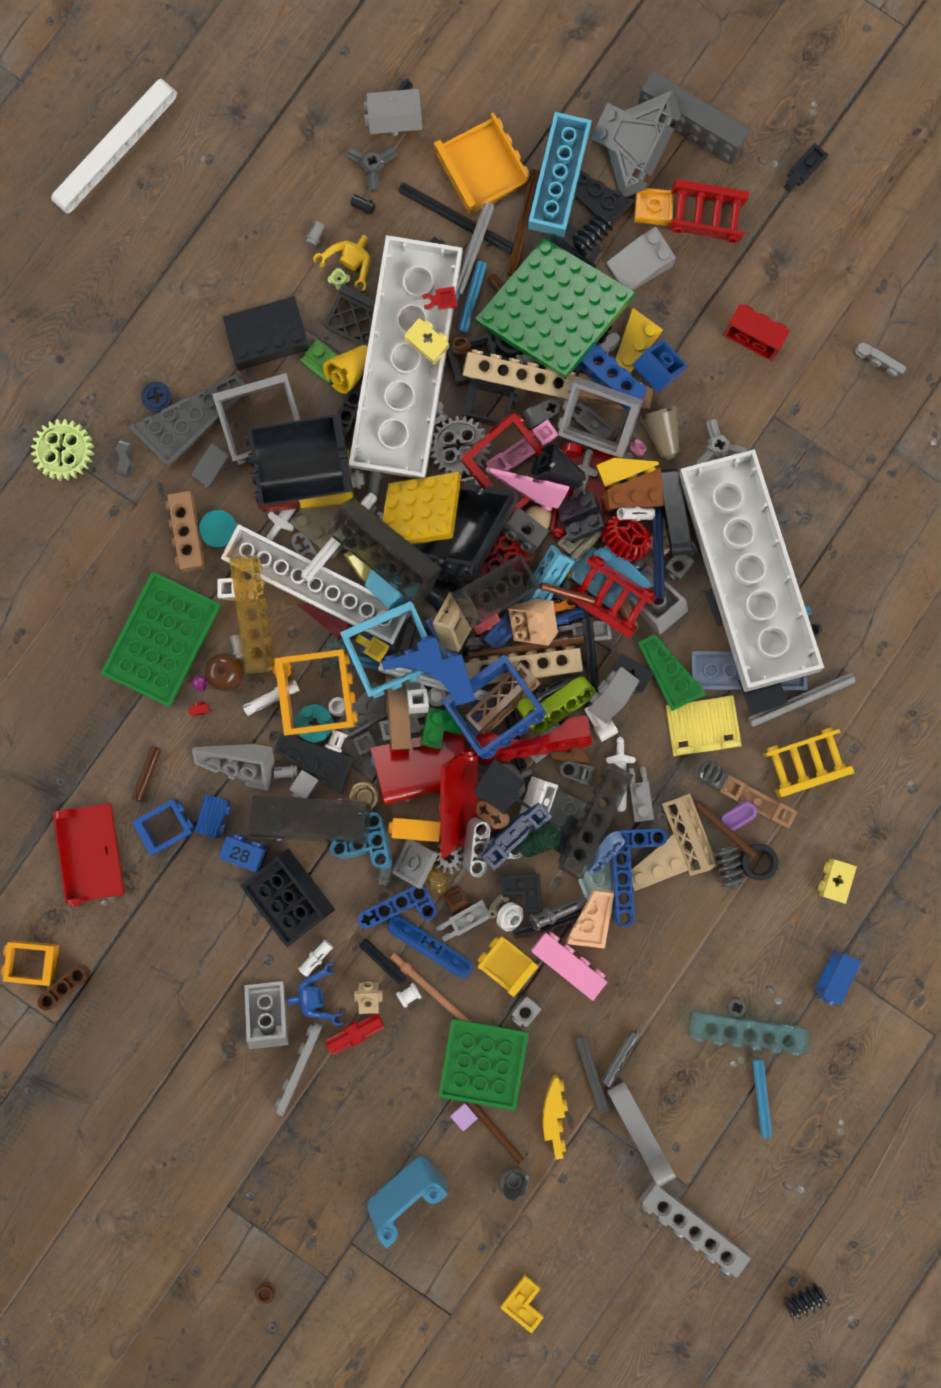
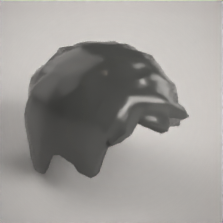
M517 1168L506 1170L499 1178V1190L506 1200L514 1202L526 1194L530 1176Z

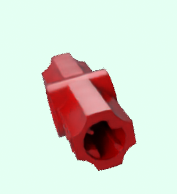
M375 1013L360 1022L356 1021L343 1028V1031L327 1038L325 1043L333 1056L350 1046L353 1047L360 1044L368 1036L382 1030L385 1026L379 1014Z

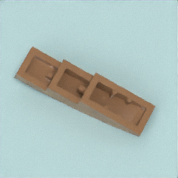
M385 674V683L398 677ZM405 681L401 682L403 686L392 691L390 687L385 690L391 750L411 749L410 720Z

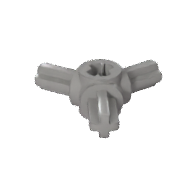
M712 419L706 422L710 439H708L709 445L706 447L707 451L696 461V464L709 462L720 457H726L727 455L731 456L747 452V449L730 444V441L724 435H721L717 420ZM718 444V446H722V449L720 450L719 447H715V445Z

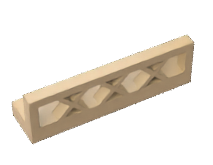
M690 793L663 803L662 806L688 867L689 875L692 876L706 872L718 866ZM676 804L678 809L677 815L672 813L669 805ZM679 822L685 826L684 833L678 829ZM686 840L692 844V851L686 849ZM693 858L699 862L700 869L694 870L692 865Z

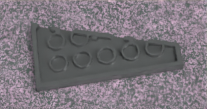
M235 374L216 383L215 386L207 390H202L190 398L187 397L161 410V412L148 416L143 421L128 427L170 467L220 419L212 394L243 386L246 383ZM243 396L222 402L224 412L226 413Z

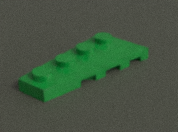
M656 634L638 642L672 711L707 694Z

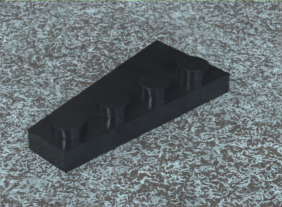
M281 732L274 751L330 786L336 792L342 794L354 757L290 735L284 736V733Z

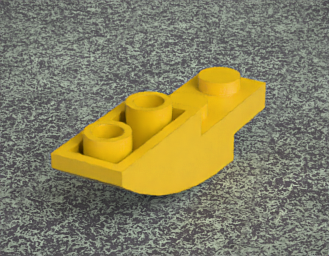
M558 1074L553 1075L543 1106L544 1140H552L556 1160L563 1159V1152H566L565 1141L560 1140L559 1133L563 1132L562 1122L557 1119L565 1118L564 1111H568L566 1099H562L561 1092L565 1091L563 1079L559 1080Z

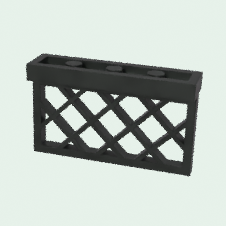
M342 284L339 289L340 293L323 326L360 346H368L364 342L363 336L370 334L371 330L361 333L359 323L369 320L370 325H372L371 319H373V315L370 316L369 312L374 313L375 300ZM342 298L349 301L351 309L341 312L339 304ZM365 309L368 317L357 320L355 310ZM352 312L355 321L345 324L342 315ZM340 316L342 326L332 327L330 325L332 319ZM356 324L359 334L354 336L348 335L346 328Z

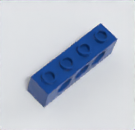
M595 344L577 365L595 383L642 400L645 399L647 393L645 385L640 381L637 382L627 369L619 366L616 359L612 356L609 357L599 344ZM599 361L602 365H596L594 362ZM607 374H614L616 377L610 378ZM622 386H627L630 390H623ZM617 402L628 413L630 412V406Z

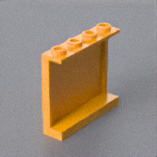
M491 113L490 120L445 143H442L441 140L434 142V152L469 215L483 208L485 202L493 203L526 186L530 176L528 168L525 165L523 166L520 161L521 157L518 150L513 149L509 134H505L503 131L501 119L499 117L496 118L494 113Z

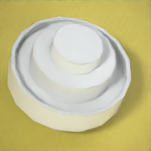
M513 902L505 904L497 914V924L505 931L516 929L523 919L522 908Z

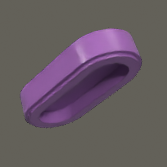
M744 801L724 813L721 821L732 831H735L756 817V806L750 801Z

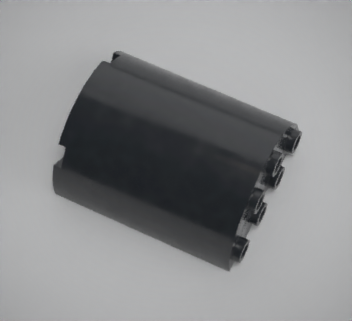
M340 414L247 428L248 434H245L246 445H250L251 453H248L250 465L255 470V472L251 473L252 482L257 486L258 492H255V500L257 504L260 503V506L353 492Z
M461 482L453 538L415 544L410 552V556L415 560L414 563L418 567L425 568L438 576L443 582L451 581L459 585L473 582L517 504L515 490L490 486L483 489L476 484Z

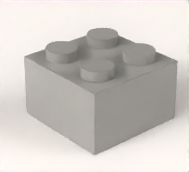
M620 667L616 672L612 671L606 678L607 681L603 680L598 686V693L596 692L589 700L591 705L588 711L605 724L625 706L640 681L623 667Z

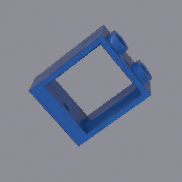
M172 799L132 822L150 856L162 852L195 833L193 830L195 825L190 817H186L184 813L186 809L181 801ZM172 807L185 831L158 846L145 821Z
M833 950L814 989V992L819 994L818 998L834 1006V1003L841 1005L861 962L844 953Z

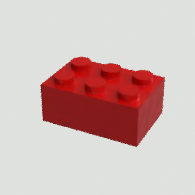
M739 304L722 336L772 362L780 351L790 330L784 324L770 320L767 315L753 311L752 307Z

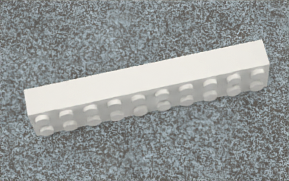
M239 524L221 557L223 561L352 626H356L394 609H388L369 589L323 566L309 582L305 581L301 577V573L310 564L311 560ZM410 611L403 613L364 632L394 646L411 613Z

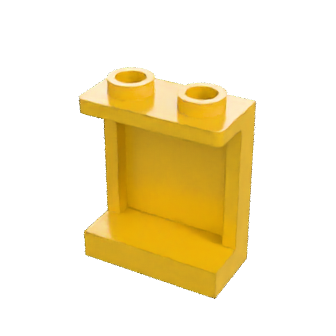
M501 935L500 938L495 937L490 943L491 949L487 954L483 952L477 959L479 962L477 967L480 970L482 969L505 988L510 995L515 997L538 968V964Z

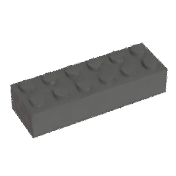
M653 71L641 89L638 105L674 89L681 117L679 121L672 120L670 127L674 129L673 132L682 134L691 143H697L706 152L713 153L721 161L732 165L742 149L750 129ZM663 115L661 123L664 122L666 115Z

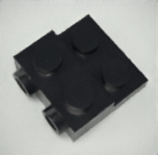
M584 490L576 498H565L558 508L561 521L565 526L571 544L606 528L597 498L592 491Z

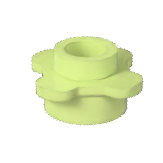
M336 268L331 276L328 277V282L335 285L336 289L339 290L342 284L345 285L350 282V276L346 275L341 268Z

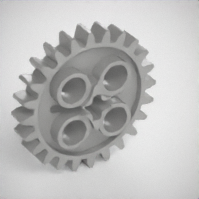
M456 416L455 421L449 418L448 424L442 421L443 427H436L439 432L438 434L433 433L435 440H432V445L434 446L431 447L430 451L434 452V454L430 457L436 459L434 465L439 466L441 472L444 470L445 474L459 472L461 478L464 477V473H467L469 477L471 476L470 472L458 458L471 445H474L484 436L483 434L486 430L485 428L480 429L481 424L479 422L474 425L475 420L473 418L468 422L466 416L463 417L462 421L459 416ZM467 433H473V437L470 440H464ZM449 435H454L453 441L446 442V438ZM490 443L472 457L474 462L482 468L484 466L481 461H488L484 455L490 454V451L486 449V447L491 446ZM459 444H462L463 446L458 450ZM454 453L455 458L452 461H447L448 455Z

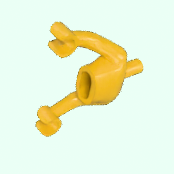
M362 235L357 244L346 240L333 244L322 254H315L314 263L318 259H322L320 267H323L327 258L338 251H342L339 261L352 271H356L362 265L359 280L355 282V289L359 285H363L361 293H365V280L371 256L364 249V246L369 238Z

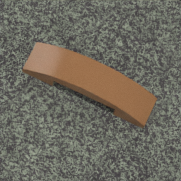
M728 775L726 783L720 790V793L739 804L744 801L752 802L756 806L759 815L788 829L798 811L773 800Z

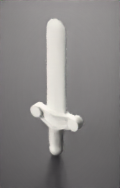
M299 500L288 502L278 516L273 512L268 513V517L273 521L274 526L267 535V539L272 541L280 529L294 530L293 525L288 523V521L299 506Z
M618 737L616 740L617 755L607 757L605 761L609 764L615 763L616 809L623 812L627 807L626 763H634L636 759L635 757L624 755V739Z

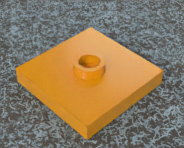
M646 188L644 191L636 193L634 222L667 226L670 220L673 219L674 194H671V190Z

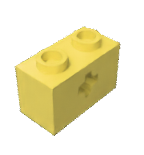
M418 318L404 335L405 341L435 365L449 348V343L447 342L449 339L443 333L439 332L438 334L433 330L434 326L426 319L422 321ZM431 337L432 343H425L424 338L429 339Z
M830 859L829 862H826L824 866V880H821L818 886L819 896L846 904L857 866L835 859ZM833 878H837L839 883H835Z

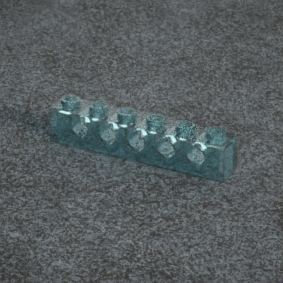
M690 1011L687 1034L692 1037L693 1041L704 1042V1039L712 1040L711 1043L718 1045L728 1042L731 1043V1046L738 1048L748 1045L753 1050L762 1051V1048H768L773 1053L781 1054L782 1051H789V1055L801 1056V1053L807 1054L810 1030L805 1027ZM708 1024L714 1025V1030L711 1033L705 1032V1027ZM727 1027H733V1033L730 1036H725L724 1034ZM749 1029L752 1030V1036L749 1039H745L744 1032ZM770 1032L772 1034L771 1039L768 1042H764V1034ZM790 1035V1043L784 1045L783 1038Z

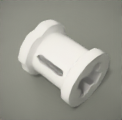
M332 729L331 738L325 747L341 753L343 741L348 735Z
M411 983V986L406 990L396 993L405 1008L415 999L422 998L414 983Z

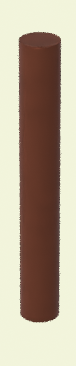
M544 582L540 584V590L592 605L595 602V597Z

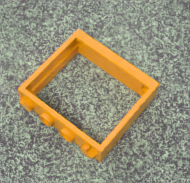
M346 650L274 658L284 736L356 726L355 722H358V714L353 709V703H356L355 692H351L350 684H353V675L348 670L351 659ZM339 656L347 722L294 728L286 663Z

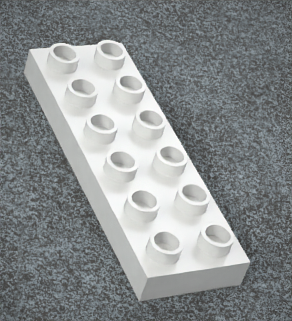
M386 235L349 460L351 468L416 479L426 477L446 352L434 365L405 341L404 335L420 318L422 321L425 319L434 326L433 330L438 334L441 332L449 339L454 308L438 311V305L430 310H425L424 305L430 304L431 301L429 299L423 300L422 295L429 293L434 296L436 295L435 289L453 286L456 294L463 255L461 247ZM431 337L429 339L424 338L425 343H432Z
M755 449L680 469L681 488L744 692L820 672L824 665Z

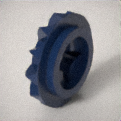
M152 382L146 385L142 391V403L152 412H161L172 402V393L164 383ZM155 390L160 396L162 395L159 398V404L155 399H152L155 397Z

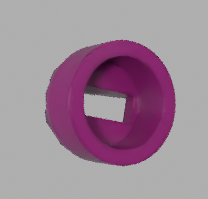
M199 675L193 678L192 686L194 689L205 691L207 686L206 676Z

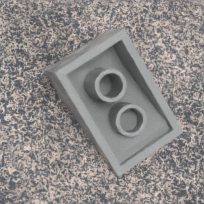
M657 227L638 237L607 261L606 265L617 282L633 291L673 267L676 257Z
M646 566L640 573L654 585V570ZM665 580V597L663 599H656L652 604L646 602L639 613L659 635L689 611L686 599ZM636 595L628 599V601L635 607L640 597Z
M284 982L244 985L246 1039L249 1049L289 1045Z

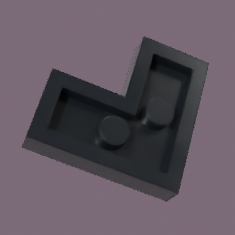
M540 873L501 876L503 896L522 894L523 914L543 912Z

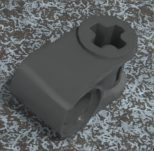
M549 399L523 412L530 430H533L547 419L551 422L559 417L560 405L556 400ZM552 407L555 409V412L552 413L548 408Z
M565 761L559 765L558 771L566 779L592 787L591 781L597 768L582 763ZM566 764L572 766L573 771L570 775H566L563 772V767Z

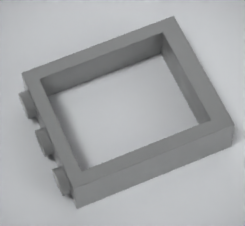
M578 377L575 382L570 383L568 389L570 397L569 400H565L562 410L565 413L558 422V435L623 458L643 400ZM580 389L631 407L619 444L569 426Z

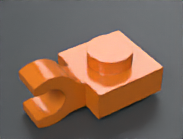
M568 598L560 603H557L556 600L553 601L555 614L572 610L576 606L568 605Z

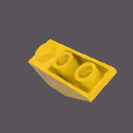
M612 458L596 465L604 487L609 486V488L620 485V480L626 478L629 481L637 478V473L644 471L646 474L656 470L655 466L659 465L657 461Z

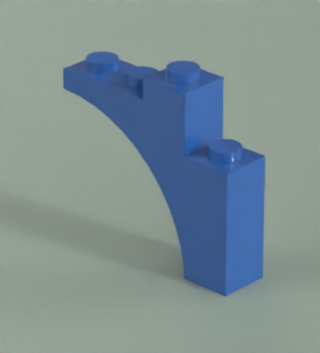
M431 635L420 638L421 642L417 643L419 651H415V648L406 650L402 656L397 657L396 654L385 657V661L381 662L383 670L410 668L430 674L447 688L456 706L475 701L462 654L458 655L457 652L446 655V659L443 660L436 637L432 638Z

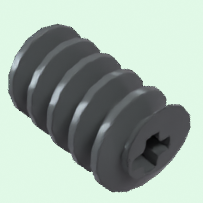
M732 845L717 848L719 852L715 854V857H721V859L716 864L723 865L722 868L718 869V872L724 873L719 878L726 880L721 887L744 884L740 882L745 877L738 875L743 872V869L737 868L742 862L735 860L740 856L739 853L734 852L738 849V846Z

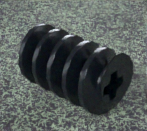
M595 214L593 219H590L588 224L583 226V229H579L577 234L572 236L573 244L579 253L586 257L585 249L591 252V244L595 247L598 246L596 239L600 242L603 241L601 234L607 237L609 235L607 229L613 231L608 219L601 214Z
M812 1283L813 1290L808 1286L805 1287L806 1294L798 1290L799 1297L792 1293V1301L784 1297V1304L793 1322L794 1316L801 1320V1313L808 1317V1309L816 1313V1305L822 1310V1302L830 1306L822 1288L816 1283Z

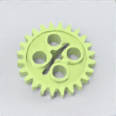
M56 419V425L49 421V428L42 426L44 431H37L39 438H33L37 444L31 445L36 450L31 455L37 457L33 460L35 464H39L37 469L43 470V474L45 476L49 475L53 480L57 477L59 481H62L63 476L69 481L70 475L76 479L77 472L83 475L82 468L89 469L86 463L92 462L89 456L94 455L89 450L94 445L88 443L92 440L90 436H86L88 432L85 429L82 430L83 427L80 424L76 426L74 421H71L69 424L66 419L63 420L62 424ZM58 436L57 442L51 444V439ZM77 438V442L70 446L71 439ZM52 455H56L55 460L53 462H49V457ZM70 457H75L73 463H67Z

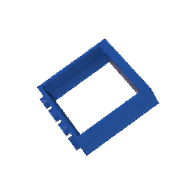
M505 654L470 679L473 693L508 669L537 710L483 748L456 709V703L452 695L449 694L441 700L477 754L483 759L493 757L496 754V750L508 746L514 737L526 733L529 726L541 722L547 714Z

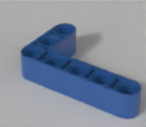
M662 829L618 831L624 838L625 843L610 860L611 891L614 892L612 904L613 920L618 926L629 927L635 919L630 848L664 845L667 841V834ZM654 833H658L660 835V841L658 843L654 842L653 840ZM635 834H639L641 836V842L639 844L635 843L634 841ZM618 854L624 857V862L621 865L616 861ZM620 873L625 876L623 884H620L617 880ZM621 893L626 895V902L624 904L619 902V895ZM622 913H626L628 916V920L624 924L620 921Z

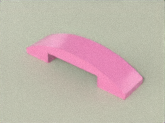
M548 419L532 430L536 436L535 440L537 443L543 446L558 436V433ZM523 438L503 453L500 452L485 464L488 468L509 472L532 457L536 452Z

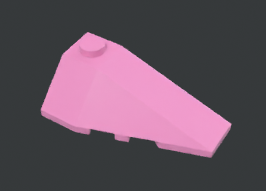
M486 467V472L534 503L541 504V509L552 511V507L559 508L569 490V486Z

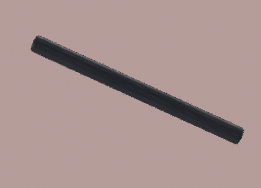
M404 182L401 183L398 189L399 193L472 234L474 233L477 225L476 222ZM486 229L483 240L508 254L512 252L514 243Z

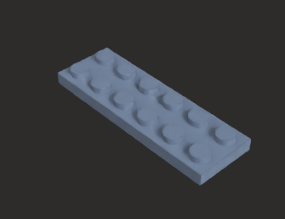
M732 651L691 652V675L704 690H741L738 682L740 677ZM807 676L781 682L783 690H808Z

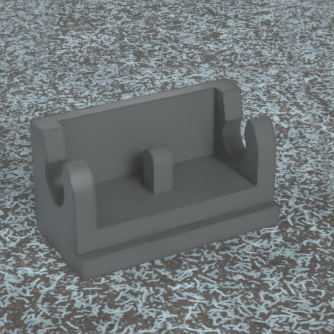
M210 444L192 472L191 478L209 487L229 455L215 445Z

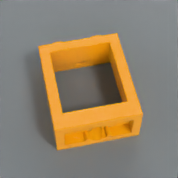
M393 818V822H389L388 833L392 834V838L439 842L441 822Z
M16 940L7 942L3 951L5 964H3L1 969L3 982L44 986L53 985L56 979L59 945ZM15 948L46 951L43 978L12 976Z

